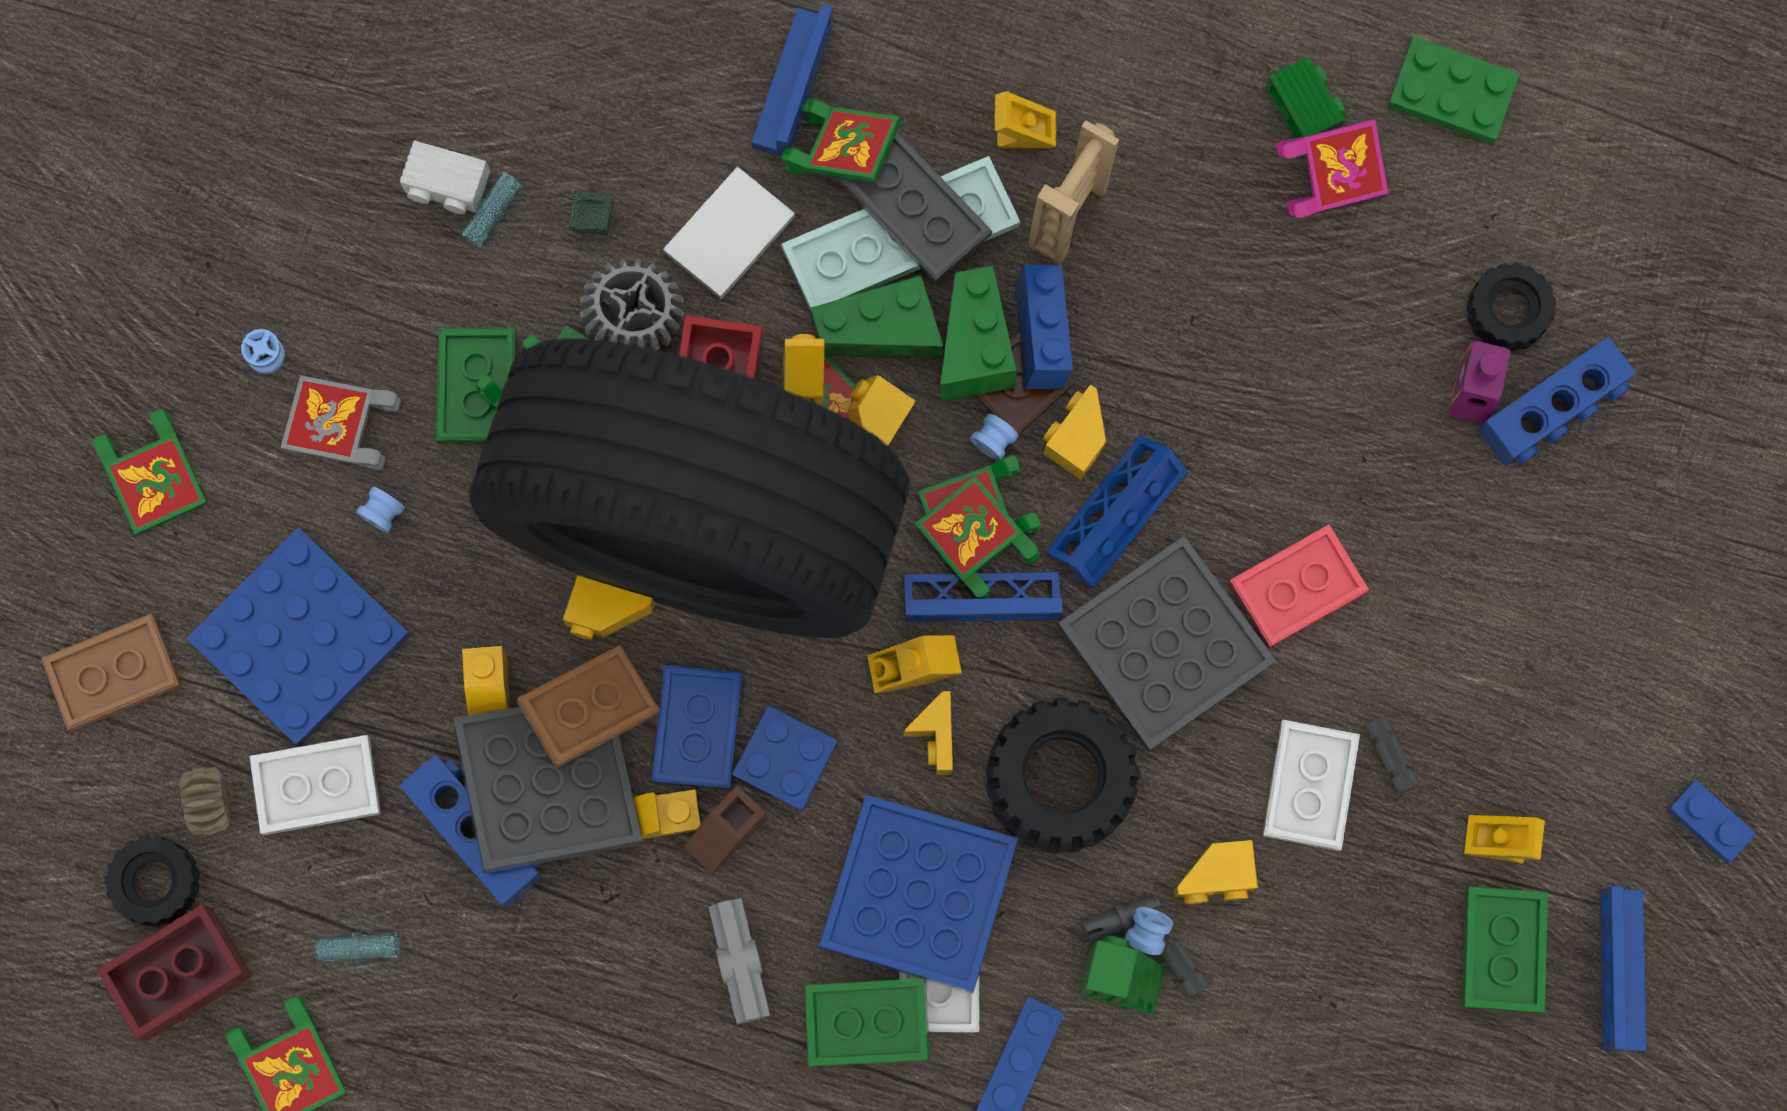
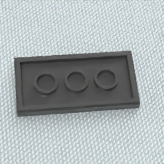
M898 132L895 134L875 183L834 176L935 284L992 235V230Z

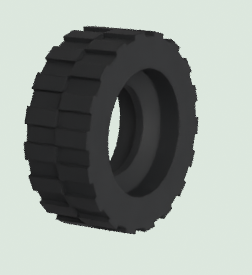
M1504 263L1495 269H1489L1484 276H1481L1469 294L1470 299L1466 304V310H1468L1467 320L1468 323H1471L1475 336L1478 335L1483 343L1507 348L1511 351H1516L1519 348L1523 350L1539 340L1551 325L1550 322L1554 319L1556 312L1554 311L1556 297H1553L1552 292L1554 290L1551 284L1548 285L1546 282V277L1534 271V268L1530 266H1522L1521 263H1513L1511 265ZM1516 290L1526 297L1529 303V314L1522 323L1508 325L1497 319L1493 312L1492 304L1494 297L1499 292Z
M143 836L139 837V840L127 842L124 848L117 850L113 861L108 864V875L105 877V885H107L108 892H106L107 897L114 904L112 905L113 908L123 914L124 918L142 925L159 926L162 923L170 924L174 922V919L187 913L186 910L193 906L196 901L194 899L195 895L199 893L200 885H198V878H200V873L196 869L194 857L190 856L187 853L188 850L183 846L163 837L154 836L150 838ZM152 861L161 862L169 868L172 874V886L163 898L155 901L144 900L134 889L133 880L135 873L145 863Z

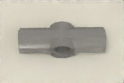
M742 899L728 900L709 906L718 945L716 949L717 959L724 984L727 983L730 1002L737 1025L769 1017L770 1012L760 975L763 974L755 939H751L749 923Z

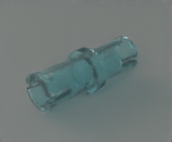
M502 172L486 198H480L477 203L478 210L460 235L473 245L481 248L482 243L497 221H503L506 214L504 211L517 191L522 187V184L511 175Z
M360 931L352 932L351 936L317 937L315 942L316 960L318 963L352 960L354 964H361L365 959L399 958L398 932H392L390 934L364 935Z

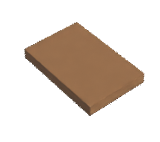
M152 613L41 658L65 725L70 732L182 687L156 617Z
M621 645L517 698L518 706L555 768L657 716L660 712V709Z

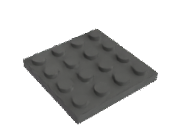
M1182 536L1057 624L1148 752L1276 662L1273 655L1185 536Z
M520 707L453 718L452 723L483 874L641 845L642 836L619 736L555 768Z

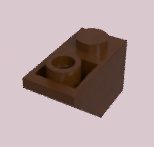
M737 785L706 817L684 845V848L713 875L767 819V814Z

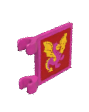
M1374 119L1301 138L1280 141L1276 144L1279 157L1289 159L1305 154L1313 196L1289 201L1287 207L1290 216L1302 218L1319 211L1388 194L1376 121Z

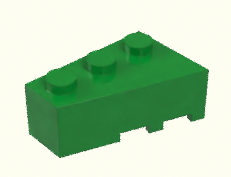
M993 266L955 272L940 382V402L1016 388V366Z
M921 276L810 307L811 321L816 338L824 339V354L827 356L870 357V355H892L894 358H906V356H928L930 359L943 358L944 346Z
M1106 935L1105 938H1102V941L1097 940L1088 948L1077 995L1154 1015L1165 968L1142 952L1128 948L1130 941Z

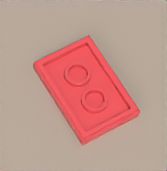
M1329 524L1228 582L1268 649L1369 591Z

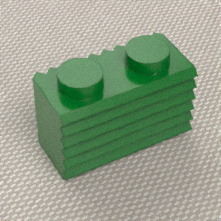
M1305 57L1303 60H1299L1290 66H1286L1284 69L1272 73L1265 86L1266 91L1269 93L1270 98L1276 105L1280 116L1283 118L1284 123L1287 124V128L1294 139L1340 128L1345 122L1346 111L1343 103L1337 96L1332 98L1326 87L1328 79L1325 71L1319 64L1314 66L1310 57Z

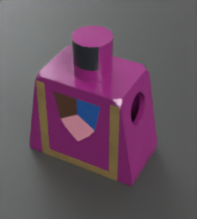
M1472 341L1463 347L1448 416L1479 424H1484L1491 417L1501 399L1511 354L1510 349L1479 341ZM1469 399H1481L1482 404L1473 403Z

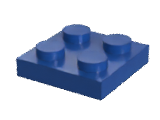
M768 705L738 761L732 777L802 812L838 741Z

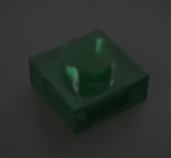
M574 191L569 225L572 232L608 236L613 196Z

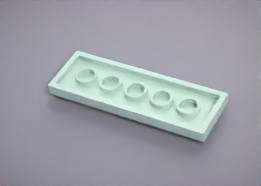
M989 156L940 176L992 230V235L985 241L1020 227V220ZM865 209L781 244L784 255L810 311V307L875 289L921 269Z

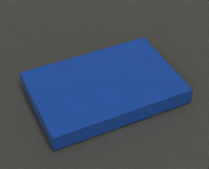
M664 665L652 783L731 789L742 672Z

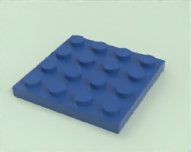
M298 527L186 639L295 745L300 747L410 634Z
M866 795L819 947L974 994L1018 844V838Z

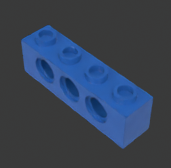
M1608 336L1486 420L1478 431L1505 467L1515 460L1521 465L1539 452L1536 447L1539 443L1548 439L1552 444L1570 430L1566 426L1568 423L1576 418L1582 423L1598 412L1600 408L1597 403L1608 396L1612 402L1630 389L1627 382L1636 372ZM1582 377L1593 379L1597 385V391L1585 388L1582 383ZM1559 398L1563 400L1567 406V412L1557 411L1553 407L1551 399ZM1521 419L1533 421L1537 432L1529 433L1525 431L1521 425Z
M435 754L399 786L499 903L507 909L543 877L536 870L542 863L483 874L476 838L468 839L464 832L465 826L472 820L466 787L460 782L463 772L450 757L443 762ZM449 789L456 790L458 792L456 805L450 809H442L439 805L441 794Z

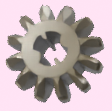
M200 767L190 772H184L179 785L181 807L183 808L187 828L193 835L204 834L205 836L216 834L217 831L226 830L230 820V808L225 783L220 771L216 767Z

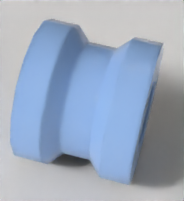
M254 330L243 339L241 345L242 355L256 372L262 374L273 373L283 365L286 357L285 349L276 335L269 330ZM269 355V356H267V357H265V358H262V359L260 360V357H261V356Z
M987 414L983 420L984 426L980 431L972 434L970 441L986 456L999 461L1005 456L1004 449L1007 445L1014 443L1019 435L1001 418L993 414Z
M372 487L369 491V500L365 505L359 506L356 514L379 530L389 533L393 527L392 520L396 515L402 514L405 506L384 491Z
M1138 907L1133 915L1135 924L1127 931L1125 939L1130 941V946L1143 953L1160 955L1165 947L1164 936L1171 932L1173 921L1158 910Z

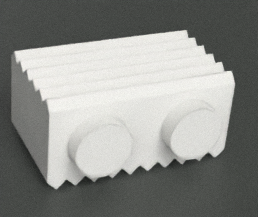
M414 140L400 178V183L404 192L407 193V197L413 201L428 204L430 200L443 203L445 209L457 214H465L466 211L476 213L490 174V169L487 161Z

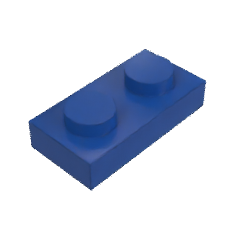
M1697 780L1692 781L1667 808L1671 815L1726 864L1730 863L1756 834Z

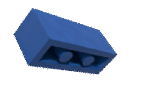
M1024 265L1015 284L1025 389H1063L1073 371L1062 265Z

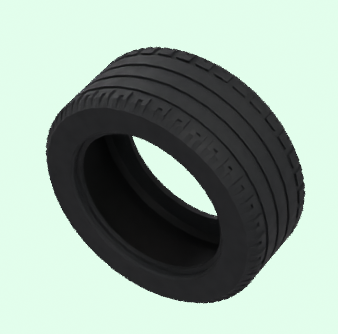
M560 338L546 340L521 351L511 364L507 382L504 384L497 405V412L493 417L486 438L487 443L483 447L476 468L477 474L474 476L470 487L469 500L479 521L497 536L536 557L586 578L651 597L653 601L738 625L795 636L842 638L865 627L872 616L875 600L881 588L885 568L895 542L894 538L898 532L904 506L909 495L910 478L898 455L880 438L840 414L799 395L728 369L672 353L611 341Z

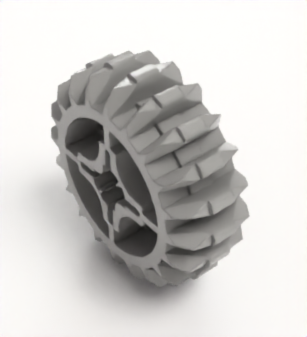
M622 258L619 261L618 269L607 263L604 268L605 274L595 271L592 276L593 283L587 282L585 284V296L580 298V307L583 309L580 313V320L582 323L587 324L585 326V333L587 336L596 335L595 340L629 344L658 351L659 344L668 347L671 344L670 335L676 336L679 332L680 325L678 322L683 320L684 313L680 309L683 304V298L681 295L676 294L678 290L676 282L667 283L669 277L667 271L656 275L654 262L647 269L641 268L639 258L635 260L634 266H627V262ZM632 287L628 290H621V288ZM647 292L658 301L662 312L655 310V305L647 301ZM638 300L637 309L635 308L634 312L629 311V307H634ZM600 306L608 308V313L617 318L616 326L605 318ZM626 309H627V310L629 311V313H628L627 317L625 318ZM635 328H643V329H644V330H641V331H631V330H633V329H635Z

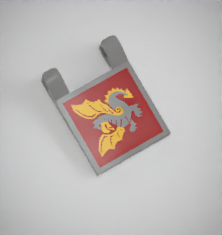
M300 375L280 448L286 451L356 464L380 471L385 464V457L381 455V452L370 448H360L370 408L372 406L395 413L399 410L401 399L394 392L388 390H373Z

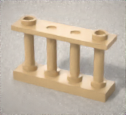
M1086 120L1081 126L1073 167L1062 185L1053 189L1045 184L1037 196L1028 246L1060 265L1069 250L1077 212L1087 196L1092 191L1103 197L1107 190L1119 139L1105 125L1100 123L1093 125Z

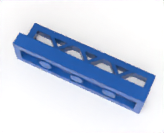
M822 3L818 14L797 8L751 142L752 148L781 156L785 148L792 147L803 115V104L809 97L833 26V6Z
M1140 435L1047 549L1046 553L1053 560L1071 568L1083 584L1094 588L1187 473L1186 468L1170 448ZM1145 450L1153 453L1145 463L1136 466V461ZM1128 481V485L1122 492L1112 495V491L1119 483ZM1104 510V515L1098 522L1089 524V519L1094 513ZM1080 539V545L1071 556L1063 553L1071 542Z
M1059 572L977 573L985 583H988L989 590L995 583H1006L1016 592L1012 598L990 597L988 599H976L975 597L973 599H952L948 593L956 584L963 583L957 574L904 575L905 622L1060 620L1063 613ZM1019 582H1027L1022 588L1015 584ZM1034 582H1051V598H1030L1025 592ZM912 584H929L939 595L935 599L913 600ZM938 584L949 585L943 590Z
M1611 886L1599 890L1602 1050L1646 1051L1643 890H1624V887Z

